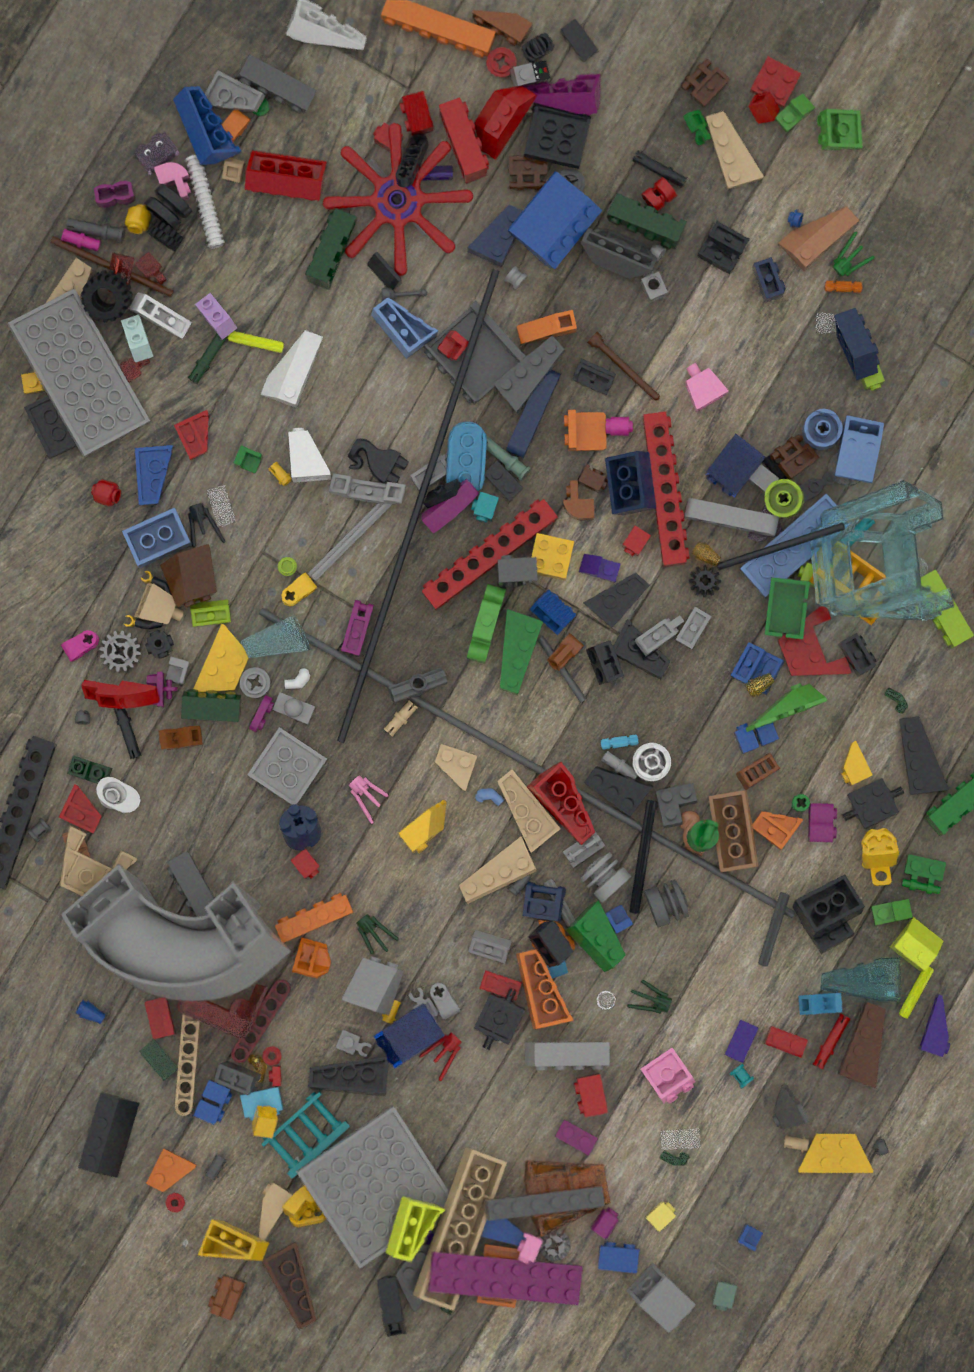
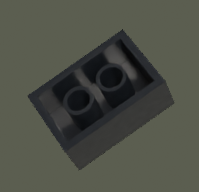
M845 874L796 899L793 905L794 911L812 940L862 914L865 908Z

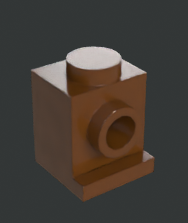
M586 464L578 484L599 493L600 489H605L608 479L603 476V472L595 468L590 470V465Z

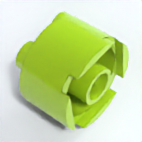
M789 479L776 480L765 491V505L773 515L780 518H790L802 509L804 494L795 482ZM788 494L787 498L789 501L787 503H780L782 500L780 496Z

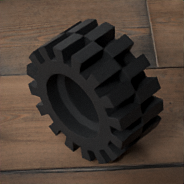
M155 219L147 230L149 235L172 251H176L184 239L174 229L158 219Z

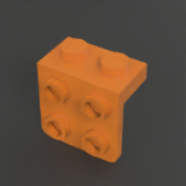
M568 410V415H564V427L568 426V434H564L565 445H568V451L605 450L606 414L604 412L576 413V410Z

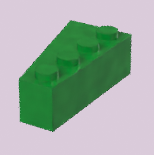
M507 609L500 690L518 695L543 621Z
M974 772L970 775L972 779L967 783L965 781L961 782L956 787L957 791L953 795L948 793L943 797L940 806L936 807L934 805L926 812L928 816L924 819L939 836L947 833L949 828L956 825L964 815H967L974 809Z

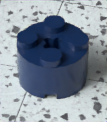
M293 804L281 816L279 826L283 838L290 848L305 850L304 848L313 847L318 843L321 838V827L316 812L313 809Z

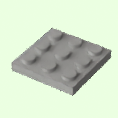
M279 727L247 775L291 805L298 804L327 761V758Z

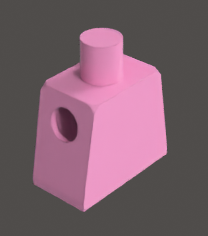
M696 363L686 368L691 378L685 382L696 412L728 394V389L710 368L701 372Z

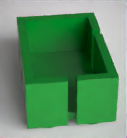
M771 577L764 635L782 637V633H786L785 637L803 639L807 602H803V599H808L809 581Z

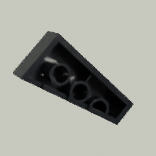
M389 1056L310 1067L308 1089L386 1097Z

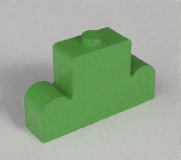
M490 584L487 585L472 634L467 659L483 664L486 663L506 589Z

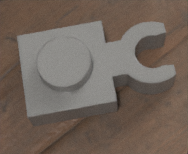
M418 988L420 996L415 998L412 993H409V997L417 1003L413 1009L423 1024L439 1013L430 998L424 1000L423 990Z
M342 1030L335 1048L352 1055L357 1050L361 1056L367 1057L368 1054L363 1053L362 1048L364 1046L371 1048L372 1045L368 1042L359 1043L360 1036Z

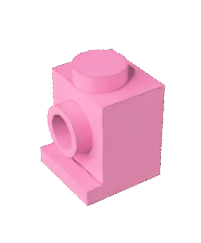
M524 1232L523 1237L526 1240H521L517 1249L520 1252L518 1260L529 1264L530 1261H535L543 1239Z

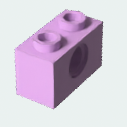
M211 293L195 304L202 316L222 340L237 329L230 316Z

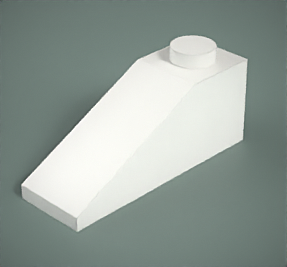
M137 293L129 307V310L137 315L139 314L142 318L183 339L192 323L143 293Z

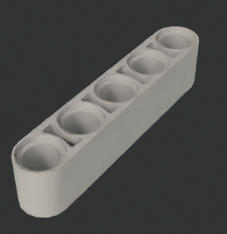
M688 498L684 518L767 536H775L779 517L775 515Z

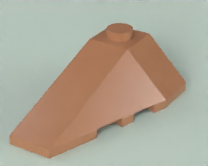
M845 207L792 230L778 244L805 271L860 220L848 207Z

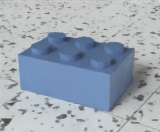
M175 508L122 531L139 568L192 545Z

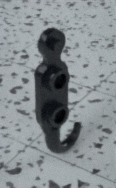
M826 472L822 479L813 478L799 485L804 494V503L819 495L823 490V486L833 485L836 481L835 474ZM786 497V498H785L783 501H781L780 503H783V502H786V503H787L789 500H788V498Z

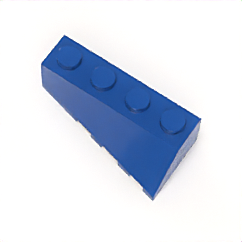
M200 86L184 87L173 99L200 165L216 164L242 152L239 146L235 147L231 140L233 137L230 132H226L222 127L220 117L211 110L213 106Z

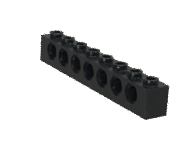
M35 736L27 741L25 750L28 751L26 757H22L20 761V774L15 776L13 794H9L6 802L9 806L7 811L2 813L0 823H2L0 828V847L4 843L10 846L7 854H3L0 851V862L3 863V870L0 872V888L5 890L7 889L57 746L53 742ZM36 752H39L42 756L41 761L38 763H34L32 760V756ZM30 770L35 772V778L32 781L26 779V773ZM22 789L29 791V796L26 799H21L19 796ZM16 807H21L23 813L20 817L16 818L13 815V810ZM10 825L16 827V833L12 836L7 834V828Z

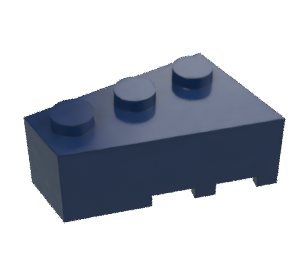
M508 205L467 247V252L502 268L516 239L508 229L522 213V210Z

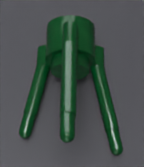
M369 914L362 917L356 923L359 927L357 930L362 935L370 954H374V951L366 936L371 933L383 950L388 952L387 947L374 931L376 926L394 940H399L396 935L378 922L374 916L370 917Z
M642 980L641 983L659 995H656L654 998L642 992L631 990V993L653 1001V1006L655 1007L628 1004V1008L653 1011L659 1014L661 1012H668L672 998L667 997V993L660 991L645 980Z

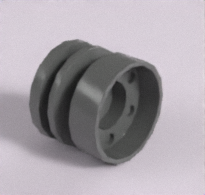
M675 879L670 881L672 890L669 889L667 883H663V893H660L657 886L644 890L649 908L658 928L670 924V914H673L677 921L680 920L678 911H681L684 918L689 917L686 897Z

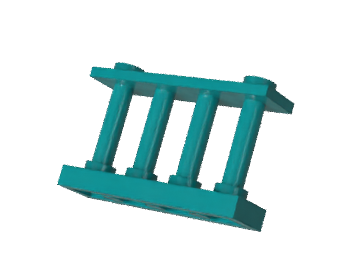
M315 1092L311 1093L306 1098L308 1102L274 1132L273 1138H262L264 1142L261 1145L264 1147L269 1143L289 1165L290 1171L287 1174L292 1179L297 1175V1170L315 1159L350 1127L346 1120L343 1123L340 1120L337 1121L318 1099L322 1095L321 1092L317 1094ZM311 1104L331 1124L333 1132L329 1136L326 1133L323 1134L303 1112ZM296 1117L318 1139L319 1145L314 1149L308 1147L289 1125ZM282 1130L302 1150L304 1158L300 1162L297 1159L294 1160L274 1138Z

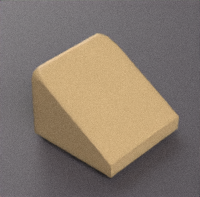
M235 158L226 159L222 179L240 183L245 161Z

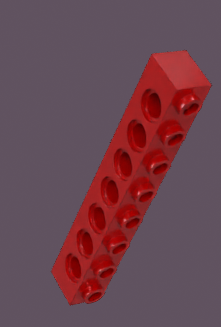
M666 411L643 414L646 447L650 455L655 493V513L663 567L684 565L687 563L686 559L690 558L689 550L684 546V540H687L686 529H682L681 524L684 521L683 510H679V503H682L681 492L677 491L676 484H679L678 472L674 473L673 466L677 465L676 455L672 454L671 446H674L673 435H669L668 429L671 427V418L667 416ZM660 428L663 430L664 435L656 437L653 431ZM663 447L666 449L667 454L659 456L656 453V449ZM659 467H668L669 473L667 475L660 474ZM669 485L672 491L669 494H665L662 492L661 487ZM667 503L672 504L674 511L671 513L666 512L664 505ZM673 522L676 524L677 529L671 532L666 528V524ZM671 541L678 542L679 549L671 550L669 543Z
M545 499L534 501L530 505V510L526 513L524 511L518 513L514 517L516 519L511 524L505 523L499 528L500 532L495 536L493 534L489 535L484 539L485 543L482 546L476 545L469 551L470 555L466 558L460 557L453 563L455 565L450 570L444 569L438 574L439 578L433 582L431 579L423 585L422 594L435 611L495 567L501 556L511 555L535 537L537 533H540L558 519V516ZM532 514H536L539 516L540 521L533 524L529 521V517ZM522 526L525 532L522 535H516L514 528ZM502 537H506L509 540V544L505 547L500 546L498 543ZM485 549H492L494 556L486 558L483 552ZM471 560H476L479 563V567L472 570L468 567V563ZM455 572L463 573L464 577L461 581L453 579L452 576ZM440 583L448 585L446 592L441 593L438 591L437 587Z

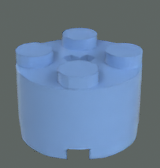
M828 409L816 410L807 417L803 424L802 434L804 441L817 450L829 449L841 437L843 426L835 412ZM824 426V430L827 431H825L824 433H820V430L818 428Z

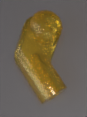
M251 1055L248 1058V1062L253 1065L257 1073L262 1074L257 1082L263 1083L267 1065L261 1056Z

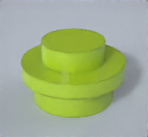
M284 557L278 563V570L284 576H291L296 572L297 564L293 558Z

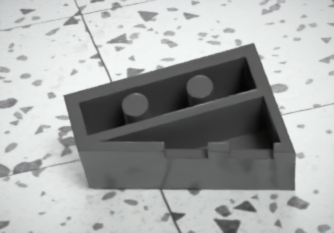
M506 555L498 559L499 587L516 588L526 585V581L531 583L538 580L536 557L513 558L512 555Z

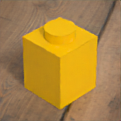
M257 1105L252 1122L253 1136L273 1138L278 1120L276 1108Z

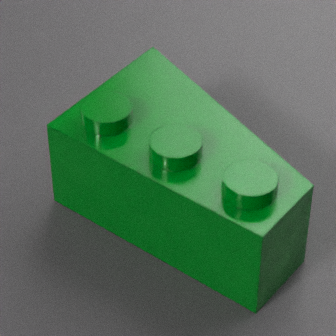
M599 900L590 904L566 929L569 935L604 972L613 969L626 955Z

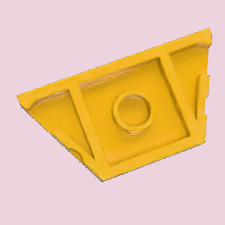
M224 624L220 626L194 686V689L198 690V692H206L208 690L217 692L235 691L249 660L250 654Z
M816 1133L798 1168V1173H873V1169L855 1134Z

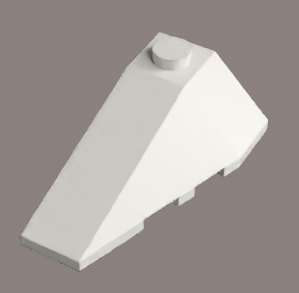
M305 330L268 375L261 395L297 408L323 337Z

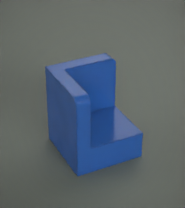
M622 905L605 913L616 934L633 925Z
M745 1223L736 1241L756 1251V1246L763 1233Z

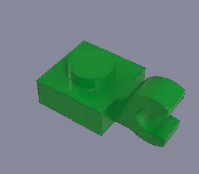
M700 109L683 116L691 133H696L695 141L698 145L704 144V140L711 139V135L706 130L708 125Z

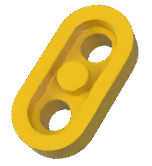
M318 1206L315 1210L308 1207L302 1215L303 1218L297 1222L290 1217L289 1219L293 1226L303 1227L322 1223L326 1220V1217L323 1213L320 1216H315L317 1212L322 1213Z

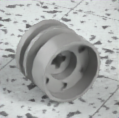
M610 852L592 863L580 878L582 882L589 877L592 879L587 885L588 888L595 884L598 886L594 895L601 903L632 877L624 867L617 871L613 869L618 860L616 859L609 864L607 860L613 856Z

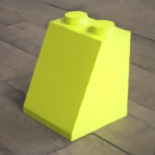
M913 917L890 945V948L917 970L926 971L937 957L944 941Z

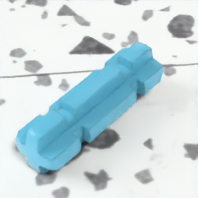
M629 735V737H614L610 740L609 738L602 739L601 748L604 750L610 749V747L619 748L628 745H638V736Z

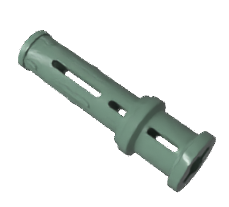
M486 435V450L506 465L507 471H512L519 477L518 480L522 481L530 472L531 467H526L518 460L517 456L512 457Z

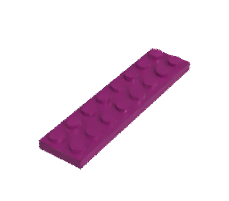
M432 1251L428 1291L579 1305L583 1266L530 1261L527 1264L517 1259Z

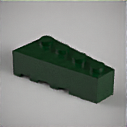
M618 193L616 194L607 213L609 222L618 226L622 224L632 233L636 234L639 232L649 241L656 240L661 242L660 245L664 248L676 249L687 221L680 219L679 222L675 221L673 216L668 213L660 215L653 207H640V202Z
M336 208L333 213L330 212L327 219L328 226L321 233V242L316 247L311 265L309 264L305 274L308 282L328 290L330 289L357 222V216Z

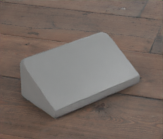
M475 930L468 952L505 964L511 941Z

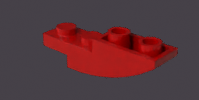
M84 680L81 684L85 699L96 700L99 707L116 709L136 708L159 703L160 701L157 687L123 680L119 686Z

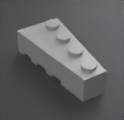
M525 1042V1065L536 1066V1070H547V1066H555V1070H566V1066H573V1070H585V1066H592V1069H604V1066H610V1042Z

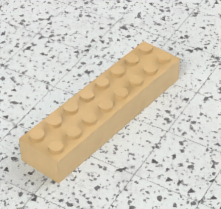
M465 1147L444 1206L445 1210L438 1222L413 1296L454 1311L460 1294L428 1291L432 1251L474 1255L486 1222L484 1200L494 1199L507 1162Z

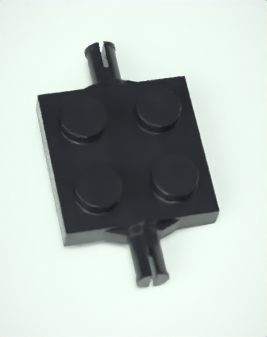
M883 778L847 794L852 810L842 814L845 822L856 816L863 828L867 829L899 813L894 798L904 794L901 786L890 791Z
M509 988L506 997H499L490 993L474 1029L483 1032L487 1036L482 1045L485 1048L489 1042L487 1050H490L494 1040L502 1041L509 1045L524 1014L525 1009L513 1002L517 992L515 989L510 996L513 988Z

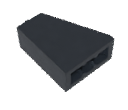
M384 1276L377 1280L387 1337L406 1334L397 1278Z

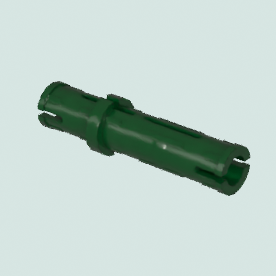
M216 333L200 360L198 359L195 362V368L187 377L190 381L197 375L193 383H199L205 371L209 370L210 363L228 336L223 340H219L220 336Z

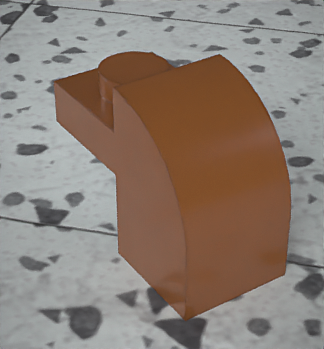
M578 480L570 481V486H566V497H570V500H563L564 510L573 519L582 521L594 520V499H578Z
M187 726L158 731L161 750H175L203 745L200 726Z

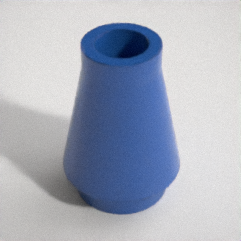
M82 1000L75 1012L80 1018L101 1024L106 1015L89 1000Z

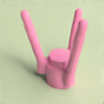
M359 775L349 784V787L352 789L350 792L356 798L369 822L373 824L374 821L358 793L360 796L365 794L377 807H380V804L367 791L369 787L385 797H388V794L372 784L366 777L363 779Z

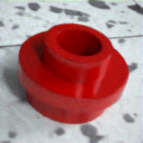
M270 1046L263 1051L262 1058L267 1065L274 1066L281 1061L282 1054L277 1047ZM270 1052L275 1053L276 1057L274 1060L269 1059L268 1055Z
M172 1193L166 1198L165 1204L169 1211L176 1213L184 1208L185 1199L179 1193ZM173 1199L178 1200V1206L172 1205Z

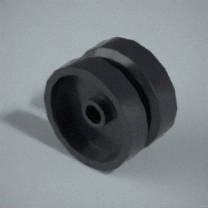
M160 184L155 189V194L161 201L149 196L143 204L158 220L176 231L181 225L177 215L181 218H187L192 213V209L178 194L167 186Z

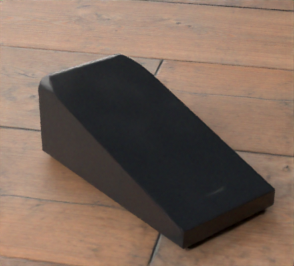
M576 19L561 29L560 33L583 62L599 51Z

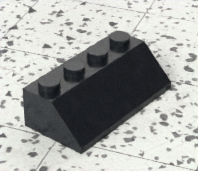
M105 1092L100 1093L78 1168L118 1178L139 1108V1102Z

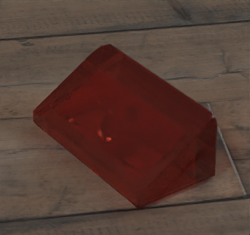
M112 253L109 271L113 270L116 275L118 272L122 274L120 277L128 280L126 282L127 285L130 284L134 257Z

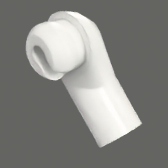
M302 668L295 679L285 680V689L303 688L310 679L309 670Z

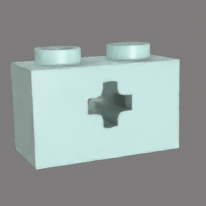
M139 314L121 320L135 363L153 357Z

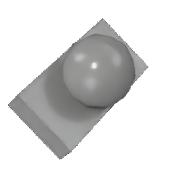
M280 692L272 710L308 725L315 706Z

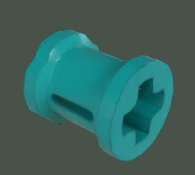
M743 1063L729 1073L738 1081L741 1089L754 1079L745 1070Z

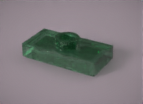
M155 1039L139 1051L163 1081L178 1070V1066Z

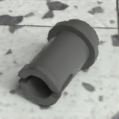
M526 876L509 884L508 890L515 896L521 894V890L531 880V877Z
M215 1155L208 1170H205V1175L215 1181L216 1177L219 1178L218 1174L227 1160Z

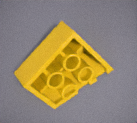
M445 800L426 810L398 833L413 853L417 851L420 854L428 847L426 843L444 830L447 803Z

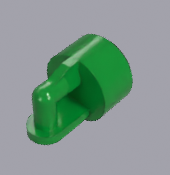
M712 820L699 821L694 824L687 832L689 846L697 852H706L711 849L719 839V824Z

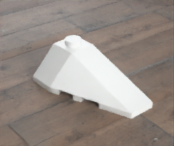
M307 0L297 1L286 35L294 40L306 43L364 49L366 36L349 25L338 23L337 17L331 14L329 17L321 12L322 8Z

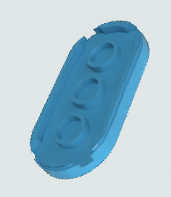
M464 421L455 425L450 431L447 448L446 483L458 479L460 482L468 479L477 491H480L483 487L487 437L484 430L478 424Z

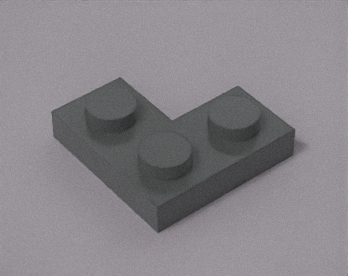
M693 783L655 791L664 829L683 825L679 807L697 803Z

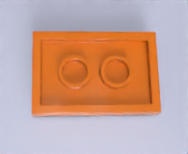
M485 1244L483 1256L518 1260L520 1252L517 1251L518 1248ZM477 1296V1303L512 1308L516 1306L515 1299Z

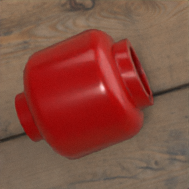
M101 479L97 484L93 485L91 494L96 503L113 506L119 502L121 490L117 483Z

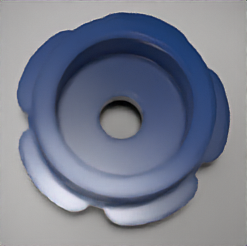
M796 209L795 212H790L788 223H790V227L799 228L803 220V213Z

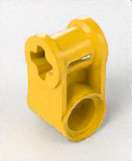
M305 572L282 591V602L286 606H294L318 587ZM287 593H289L290 595L295 594L293 596V601H291L290 599L286 600Z

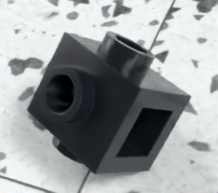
M160 630L150 633V637L146 638L148 643L145 644L148 654H152L155 658L158 657L159 659L169 656V652L173 651L171 646L174 645L171 635H167ZM158 640L162 641L160 647L155 646V642Z

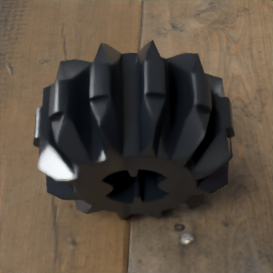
M541 33L526 42L521 50L525 59L533 63L553 51L555 46L547 33Z
M703 565V571H701L700 567L697 566V573H690L695 578L688 580L689 583H695L690 589H698L695 595L698 596L703 591V598H706L707 591L713 596L712 588L717 591L719 590V587L715 584L721 583V579H715L719 576V572L712 574L714 567L707 571V565ZM703 577H706L707 580H710V583L704 586L700 579L702 580Z

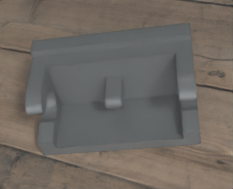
M225 1061L219 1064L214 1082L250 1095V1093L257 1089L254 1085L256 1081L260 1080L262 1074Z

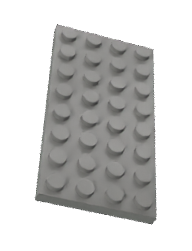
M72 289L8 322L7 325L82 456L85 457L149 423L150 419L95 323L89 316L88 311L85 312L83 309L85 306L81 304V299L76 290Z

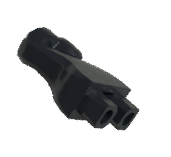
M356 439L348 454V458L355 463V465H350L349 469L359 470L364 464L359 453L364 451L371 474L383 484L387 482L398 483L400 476L392 473L395 466L404 471L409 464V461L401 456L400 452L393 449H378L367 439Z

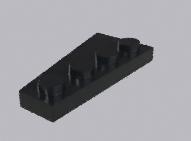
M919 716L899 719L910 795L949 790Z

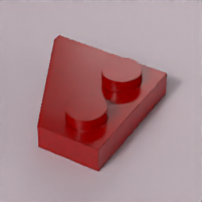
M208 410L174 425L190 460L208 452Z
M74 784L59 818L94 834L102 815L80 787Z

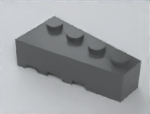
M250 54L243 60L234 78L242 84L273 98L274 101L290 106L291 110L299 114L307 111L317 91Z

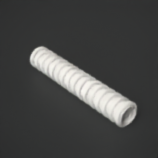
M196 155L187 157L185 162L188 163L187 168L190 169L188 173L191 174L190 179L192 180L191 184L194 186V195L197 197L196 202L199 203L197 207L200 208L199 213L202 214L200 218L203 219V229L206 231L205 236L208 237L206 239L209 242L208 247L217 248L225 243L222 240L223 235L220 234L222 232L219 229L220 224L217 223L219 219L216 217L217 212H214L216 208L213 206L214 201L211 200L213 197L210 195L211 190L208 189L210 187L207 183L208 179L205 178V167L200 165Z

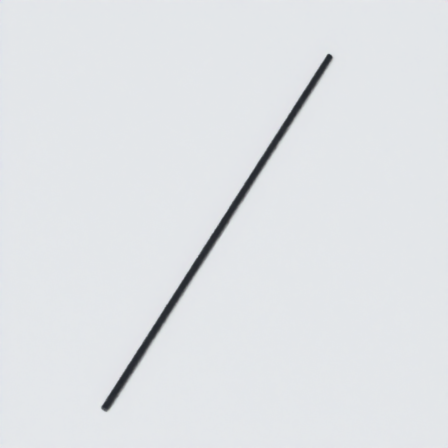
M492 269L337 739L338 742H345L495 288L499 270Z

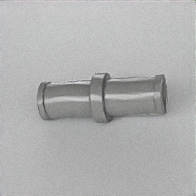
M607 750L601 759L602 762L615 769L614 772L621 773L629 779L637 777L634 768L626 764L624 759L620 760Z

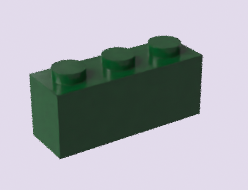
M188 689L183 692L181 719L239 722L241 695H237L236 692L229 691L221 694L214 690H208L205 693L198 692L196 689Z

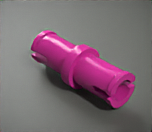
M64 229L61 237L62 241L98 252L101 240L85 236V233L82 232L79 234Z

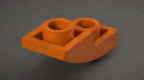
M234 110L223 122L222 127L226 132H230L233 137L231 140L234 143L238 135H242L251 119L240 110Z

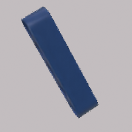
M554 370L549 371L542 383L533 391V395L526 403L506 451L524 458L561 373Z

